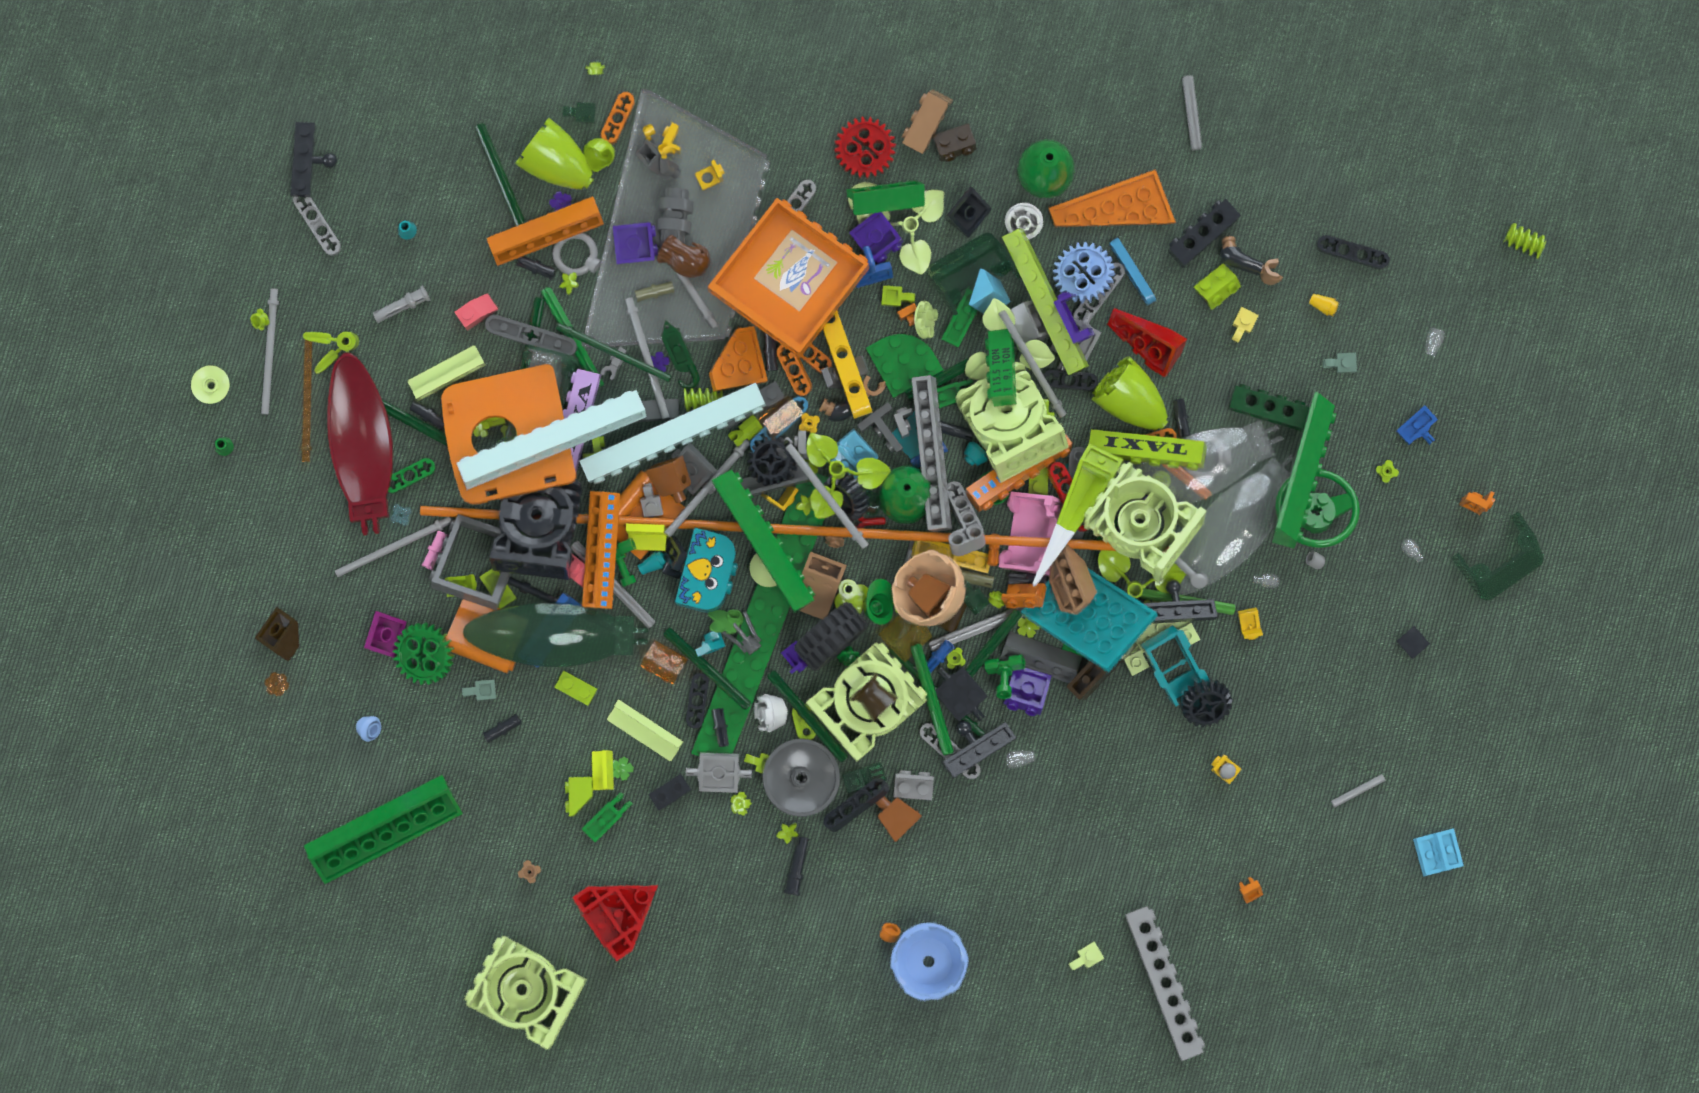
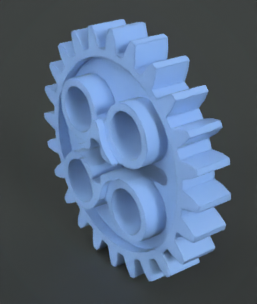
M1084 242L1083 247H1080L1079 243H1077L1075 249L1070 245V252L1063 250L1065 256H1058L1060 263H1054L1055 267L1058 268L1053 270L1054 275H1057L1053 278L1055 282H1058L1056 284L1057 289H1061V294L1064 292L1076 294L1077 297L1073 298L1075 303L1078 298H1080L1082 304L1086 298L1090 303L1092 297L1099 300L1098 294L1105 295L1104 288L1110 290L1108 283L1114 282L1110 277L1115 276V272L1112 270L1115 266L1111 263V256L1107 257V251L1102 252L1101 246L1095 249L1094 243L1090 247H1088L1086 242ZM1089 257L1086 263H1081L1082 258ZM1073 261H1076L1082 268V270L1088 273L1089 277L1095 282V284H1092L1088 280V278L1080 272L1079 268L1073 264ZM1069 270H1075L1073 275H1066ZM1096 270L1102 271L1098 276L1093 275ZM1081 283H1087L1085 288H1079Z

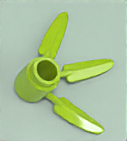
M305 332L303 334V338L308 341L330 344L331 341H335L339 347L336 351L330 350L315 367L316 374L324 371L338 359V353L341 350L349 353V351L356 349L359 344V338L353 332H342L337 338L331 337L329 333ZM346 338L349 339V343L347 345L345 344Z

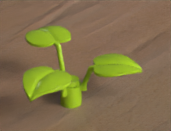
M810 433L806 447L808 459L816 467H823L826 463L830 465L829 471L832 476L831 489L828 486L824 487L840 508L843 504V495L839 491H834L836 479L843 478L848 472L855 476L858 475V483L863 484V488L875 489L884 482L891 472L885 463L874 458L861 459L856 465L858 472L852 471L849 468H845L844 464L840 461H830L835 459L838 454L837 443L832 438L815 433ZM815 488L810 499L815 517L821 519L834 515L835 512Z
M1102 550L1099 552L1098 565L1103 577L1110 582H1117L1122 576L1128 584V594L1134 598L1140 597L1143 593V588H1146V586L1154 581L1157 590L1168 593L1166 591L1168 581L1177 580L1181 584L1186 576L1174 563L1160 583L1153 578L1144 584H1141L1139 581H1130L1124 574L1130 569L1129 557L1117 551Z

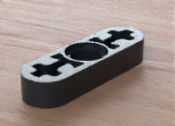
M1048 370L1043 374L1044 377H1049V374H1053V378H1059V374L1063 375L1061 378L1062 385H1058L1059 381H1053L1052 384H1049L1051 388L1092 391L1098 383L1097 377L1092 373L1076 372L1071 376L1075 378V384L1072 386H1068L1064 382L1065 377L1068 376L1067 371ZM1078 376H1082L1081 380H1087L1088 377H1091V381H1094V384L1087 387V383H1080L1081 387H1078Z
M703 673L695 674L691 681L686 723L692 729L700 728L704 721L709 679ZM699 677H703V680L706 681V684L701 686V691L705 690V694L700 692L693 693V689H698V684L695 683V680H698ZM697 695L703 698V704L698 707L692 704L693 697ZM690 708L695 710L702 709V713H697V718L700 719V722H697L696 725H692V722L689 721V718L694 716V711L690 712Z

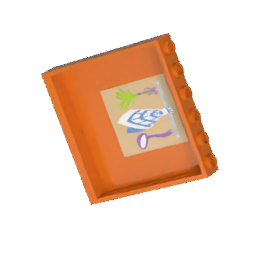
M776 198L708 285V292L801 358L869 270V263H867L868 260L863 255H856L852 252L853 249L846 243L842 245L838 242L835 235L830 232L827 234L821 230L822 227L817 222L807 220V216L799 210L796 212L792 209V205L789 202Z

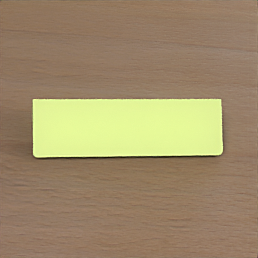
M472 346L408 380L414 396L420 401L486 365L477 348Z
M618 699L607 720L667 760L672 761L684 742Z

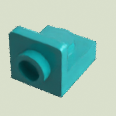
M712 631L704 635L705 641L695 651L699 657L726 647L721 633Z

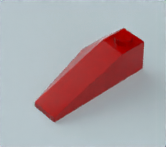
M1116 308L1113 309L1107 324L1123 341H1127L1134 348L1132 351L1136 355L1139 354L1146 361L1145 364L1150 369L1163 377L1168 375L1182 354L1187 341L1185 337L1169 328Z

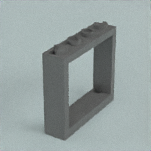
M458 514L456 520H452L450 524V536H446L442 546L444 551L438 554L436 571L432 570L429 578L431 588L497 611L511 573L501 572L492 596L440 579L461 526L495 538L501 535L500 528Z

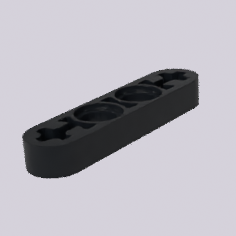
M1329 235L1321 236L1317 241L1316 246L1319 252L1379 270L1384 269L1389 264L1388 254L1380 250ZM1328 240L1329 245H1334L1335 242L1338 244L1335 247V252H1332L1333 247L1328 246L1324 249L1320 243ZM1339 246H1348L1349 253L1342 255L1339 252ZM1359 250H1364L1367 253L1365 260H1360L1357 257ZM1371 253H1374V258L1382 256L1385 263L1378 265V261L1374 259L1369 263Z
M882 778L873 779L828 813L824 818V826L832 832L843 828L883 798L889 791L888 783ZM868 795L867 801L860 803L861 797ZM852 806V812L845 815L846 808Z

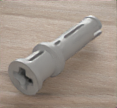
M422 285L420 289L412 293H406L404 298L372 312L377 323L405 309H414L416 305L424 301H430L425 287Z

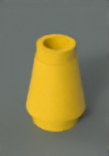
M1313 294L1309 304L1327 316H1334L1339 302L1335 301L1336 299Z

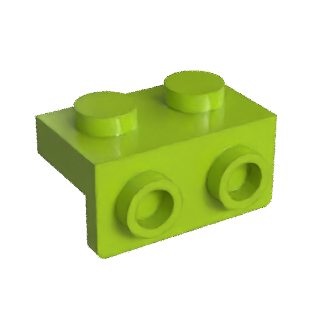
M1221 264L1196 284L1194 289L1207 302L1208 306L1214 309L1231 294H1234L1241 285L1237 276L1224 264Z

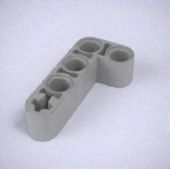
M953 481L947 484L949 505L961 529L951 533L948 540L951 553L955 556H963L982 548L986 540L983 527L962 485L959 482Z

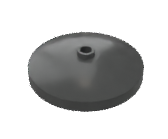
M795 739L779 745L771 752L763 768L762 782L768 799L777 809L792 816H810L822 811L832 802L839 788L840 773L834 756L826 747L812 740ZM798 774L803 776L802 781L796 779Z

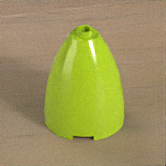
M548 118L544 123L547 127L542 126L521 154L524 158L519 157L515 164L531 175L557 186L570 189L588 188L594 180L591 178L593 173L588 161L574 140L558 124Z
M1131 357L1123 358L1117 364L1119 367H1115L1110 373L1108 372L1093 391L1095 397L1091 400L1112 416L1126 423L1144 429H1163L1168 422L1166 420L1168 415L1160 393L1150 377Z

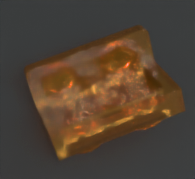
M654 640L640 666L647 672L659 676L663 681L674 684L688 659Z

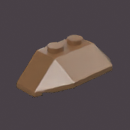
M1067 544L1050 566L1049 582L1061 612L1077 615L1092 601L1097 591L1085 561Z

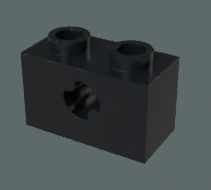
M679 774L648 795L658 811H661L692 790L682 774Z

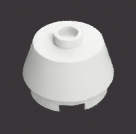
M1019 203L1008 210L1005 217V225L1009 233L1023 228L1027 238L1031 239L1041 231L1043 217L1039 209L1034 205Z
M768 694L757 697L758 703H754V717L759 719L760 725L758 729L771 732L785 725L787 708L783 699Z

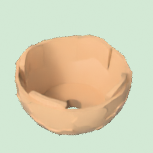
M928 550L913 556L898 570L895 581L892 584L893 603L899 615L905 620L921 626H935L951 619L961 608L966 592L964 576L960 567L953 559L935 550ZM924 574H928L951 586L948 597L941 605L942 610L936 616L928 619L908 595L911 588L907 586V581L912 576L920 580Z

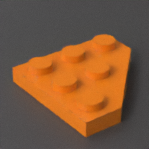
M754 326L736 329L709 372L713 392L749 386L754 383L761 384L768 381Z

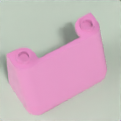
M1011 492L1007 501L1008 508L1014 513L1010 536L1051 538L1063 508L1061 500L1048 495ZM1008 546V550H1003L999 554V567L1037 574L1047 548ZM1050 567L1044 574L1045 576H1049Z

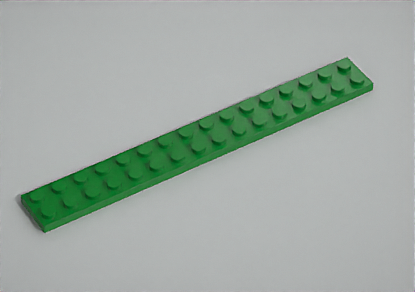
M815 474L822 484L828 479V477L821 474ZM811 481L796 485L798 492L794 496L793 503L788 506L781 524L822 526L825 518H816L813 509L810 508V513L807 516L803 510L796 509V505L802 502L801 495H805L808 499L815 490V486ZM777 534L776 538L779 537L784 544L782 550L785 554L789 553L795 562L792 564L796 571L800 570L802 573L818 536ZM757 584L747 610L752 625L761 639L759 642L761 647L749 655L747 652L744 654L741 648L734 644L722 674L723 677L751 701L750 707L746 710L742 709L717 686L691 754L699 757L700 753L733 754L790 609V605L777 585L775 587H764ZM744 617L740 629L747 637L750 635L753 637ZM738 633L736 640L743 645L742 641L744 639ZM724 708L726 725H728L726 729L729 746L727 747L718 746L716 731L713 730L714 720L711 711L713 709Z

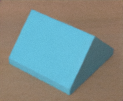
M980 269L969 305L984 314L993 298L1005 305L1011 302L1001 281L984 269Z

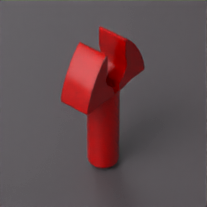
M861 517L857 520L862 523L855 527L864 528L865 526L884 525L886 520L885 517Z

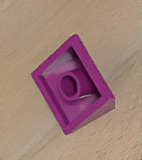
M376 611L364 648L395 658L396 653H393V650L398 647L394 643L399 641L397 636L402 634V630L405 629L407 622Z

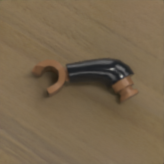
M1225 237L1222 239V244L1224 245L1220 251V256L1225 264L1238 270L1260 275L1261 280L1267 285H1274L1283 279L1280 274L1270 270V268H1276L1279 263L1278 259L1268 260L1263 265V262L1241 252V249L1236 246L1235 237Z
M866 375L863 385L867 397L882 393L885 389V381L878 383V388L875 391H870L867 387L870 377ZM824 399L819 408V411H825V414L829 416L828 420L833 422H841L852 416L848 400L843 402L837 401L835 404L833 402L828 403L827 399Z

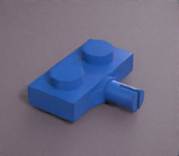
M1424 406L1396 432L1408 445L1420 437H1423L1430 445L1435 439L1428 433V430L1438 419Z

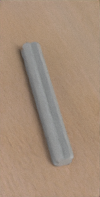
M1193 76L1183 77V87L1191 149L1200 150L1202 143Z

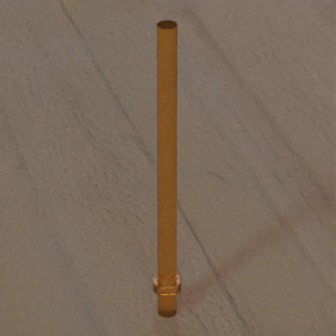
M306 339L304 349L302 446H300L302 462H310V451H312L310 446L312 341Z

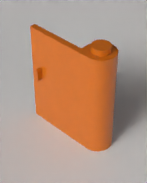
M641 470L620 494L619 516L644 517L640 501L641 498L645 497L643 491L644 484L651 483L654 495H659L646 472ZM671 495L660 496L664 513L663 515L649 518L676 519L685 507L681 503H676ZM618 526L617 541L623 542L628 540L626 526ZM632 550L630 552L641 560L648 551Z
M463 599L445 639L452 640L448 646L454 647V649L450 652L507 674L509 671H513L516 660H513L514 654L529 620L499 608L496 611Z

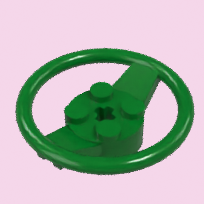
M1321 469L1320 474H1316L1315 477H1324L1336 482L1346 491V494L1329 498L1326 493H1310L1309 497L1313 498L1310 509L1306 508L1305 514L1308 517L1305 526L1301 525V528L1303 527L1311 531L1310 533L1312 534L1322 533L1328 530L1335 518L1352 510V515L1345 530L1333 538L1313 540L1302 536L1300 544L1315 548L1330 547L1344 541L1354 531L1360 514L1359 501L1351 485L1341 476ZM1290 478L1283 483L1276 497L1275 509L1277 519L1280 516ZM1317 511L1319 512V515L1316 516L1315 513L1312 514V512Z

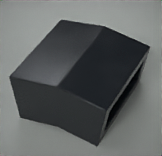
M1415 626L1397 640L1412 659L1430 645Z

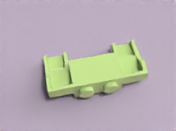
M1189 621L1150 624L1135 642L1138 646L1123 660L1131 675L1134 676L1149 668L1140 644L1168 627L1174 625L1178 630H1183L1190 645L1199 641L1200 638L1192 623Z

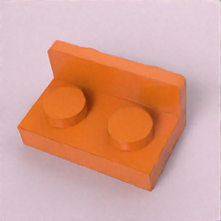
M1490 491L1484 498L1479 493L1469 492L1462 498L1459 505L1480 515L1484 511L1487 512L1488 509H1491L1495 501L1492 498L1494 492Z
M1044 583L1037 584L1035 587H1033V584H1009L1007 594H1002L1001 599L1007 608L1012 609L1018 607H1043L1047 587Z

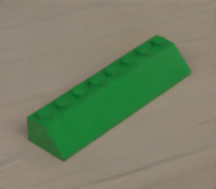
M1318 392L1314 393L1272 543L1293 549L1296 542H1301L1303 532L1300 531L1301 525L1305 526L1308 517L1305 514L1306 508L1310 509L1313 499L1309 497L1310 492H1315L1318 481L1314 480L1316 474H1320L1322 467L1319 460L1320 457H1325L1327 447L1324 446L1325 440L1329 441L1332 430H1329V425H1334L1337 414L1333 413L1335 405Z
M730 470L712 480L714 487L794 613L814 602L813 597L815 593L810 586L806 587L803 583L805 578L801 571L794 569L792 565L795 563L789 553L785 554L782 550L784 544L779 537L775 538L772 534L774 529L770 522H765L761 517L764 513L758 504L755 506L751 501L754 497L749 489L744 490L741 483L743 480L739 473H734Z
M441 775L305 844L304 847L311 864L323 883L327 884L463 813L444 776Z

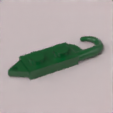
M665 320L661 338L672 363L679 372L690 371L693 378L690 384H685L681 380H678V383L685 389L695 388L699 384L700 376L693 362L692 355L680 328H676Z

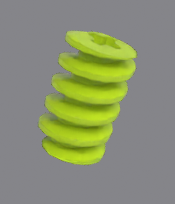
M1513 223L1506 234L1503 244L1506 240L1508 241V247L1515 243V250L1522 246V253L1529 249V256L1536 252V259H1539L1546 241L1544 242V235L1537 239V232L1530 236V229L1523 233V226L1516 230V223Z
M684 388V405L687 412H690L691 407L695 410L723 397V390L720 393L717 391L710 393L709 389L706 388L705 392L702 393L701 388H698L695 394L693 388H691L689 394H687Z

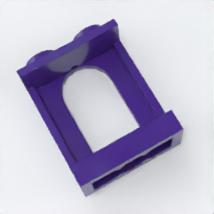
M1064 292L1057 296L1058 300L1054 301V304L1073 344H1078L1095 336L1092 328L1079 330L1066 304V301L1077 296L1070 292Z

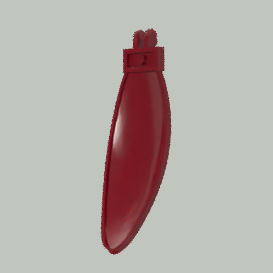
M346 352L337 359L331 374L327 409L328 440L337 479L349 502L350 522H361L362 534L366 536L369 532L367 521H373V531L375 534H379L380 523L378 519L389 518L386 497L393 471V439L389 418L373 379L363 363L352 353Z

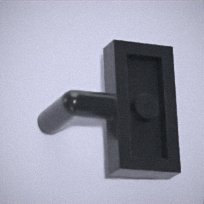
M671 536L666 542V551H662L667 559L662 568V573L681 580L683 572L679 570L685 564L688 554L678 538Z

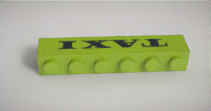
M1092 429L1089 440L1090 444L1133 464L1146 462L1151 466L1164 464L1170 468L1183 466L1189 470L1204 469L1207 450L1204 441Z

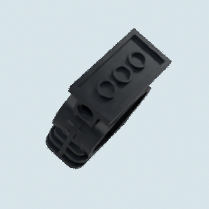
M556 476L545 478V484L556 481ZM577 478L571 484L501 499L499 512L501 535L494 539L493 549L490 552V562L493 571L563 580L570 579L572 552L569 545L575 535L581 504L580 498L583 492L582 484ZM543 493L551 496V499L556 500L560 507H565L566 509H557V506L550 498L537 494ZM536 514H539V515L542 516V517H541L540 519H538V520H535V519L532 518V517H533L534 515H536ZM511 523H516L518 529L526 536L520 534Z

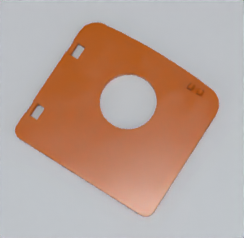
M544 364L451 385L444 390L441 399L449 455L460 495L467 503H486L491 500L504 499L550 487L571 484L576 480L571 448L468 490L457 466V462H460L462 458L478 454L472 445V434L476 426L488 418L499 417L508 420L515 427L517 436L529 434L536 428H544L553 421L564 419L556 376L551 365ZM556 476L555 482L545 484V478ZM497 489L498 494L486 496V491Z

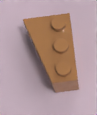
M935 90L929 91L928 94L924 93L919 102L921 104L919 111L915 110L911 117V121H913L911 127H907L902 135L905 138L903 144L923 154L931 142L940 121L944 118V113L953 100Z

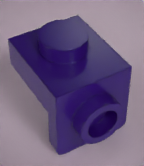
M797 640L781 652L793 667L789 671L791 674L796 670L800 673L807 667V664L795 651L794 646L798 642Z

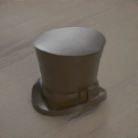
M877 673L862 688L848 698L850 701L861 703L872 722L899 698L879 684Z

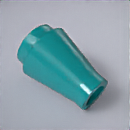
M402 221L399 224L398 234L401 238L409 240L416 235L417 228L413 222ZM409 226L407 230H403L404 227Z
M655 551L639 564L638 568L641 574L644 575L662 569L667 560L661 551Z

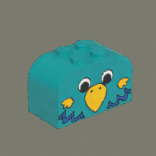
M694 528L675 600L677 606L709 613L718 610L724 604L727 594L731 595L733 587L731 577L736 576L738 563H735L736 551L729 538L721 534Z

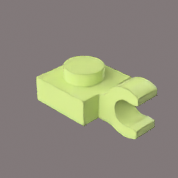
M1092 942L1077 952L1080 957L1069 963V966L1072 970L1077 969L1085 964L1086 968H1089L1103 960L1104 957L1095 942Z

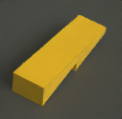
M914 541L911 556L928 550H935L953 559L961 568L986 574L989 572L990 566L987 564V553L975 550L963 556H955L951 553L950 544Z

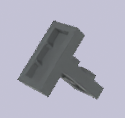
M887 402L860 422L857 428L863 433L875 425L876 427L873 429L879 437L883 436L887 441L885 445L891 453L894 451L897 455L903 451V447L882 420L893 409Z

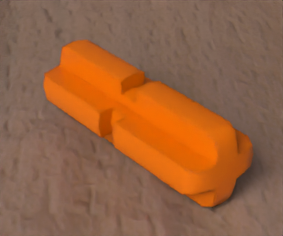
M989 545L990 550L988 551L987 562L989 566L998 565L1000 545Z

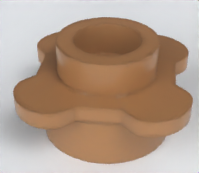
M826 536L825 543L830 547L839 548L844 546L843 537Z
M525 861L522 870L518 872V876L527 879L529 883H534L536 881L535 877L541 872V868L534 866L530 861Z

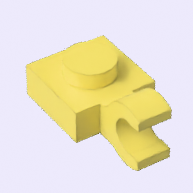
M1241 307L1233 323V326L1237 327L1232 340L1239 342L1244 331L1250 333L1259 315Z

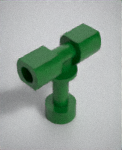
M633 538L620 542L616 546V562L623 578L620 580L622 587L636 582L634 575L630 576L623 559L627 557L625 553L637 549Z
M1022 654L1009 656V659L1005 661H1000L999 658L985 661V670L988 675L997 673L1001 676L1000 685L996 688V696L998 698L1009 699L1012 696V688L1008 685V676L1012 675V671L1025 669V658Z

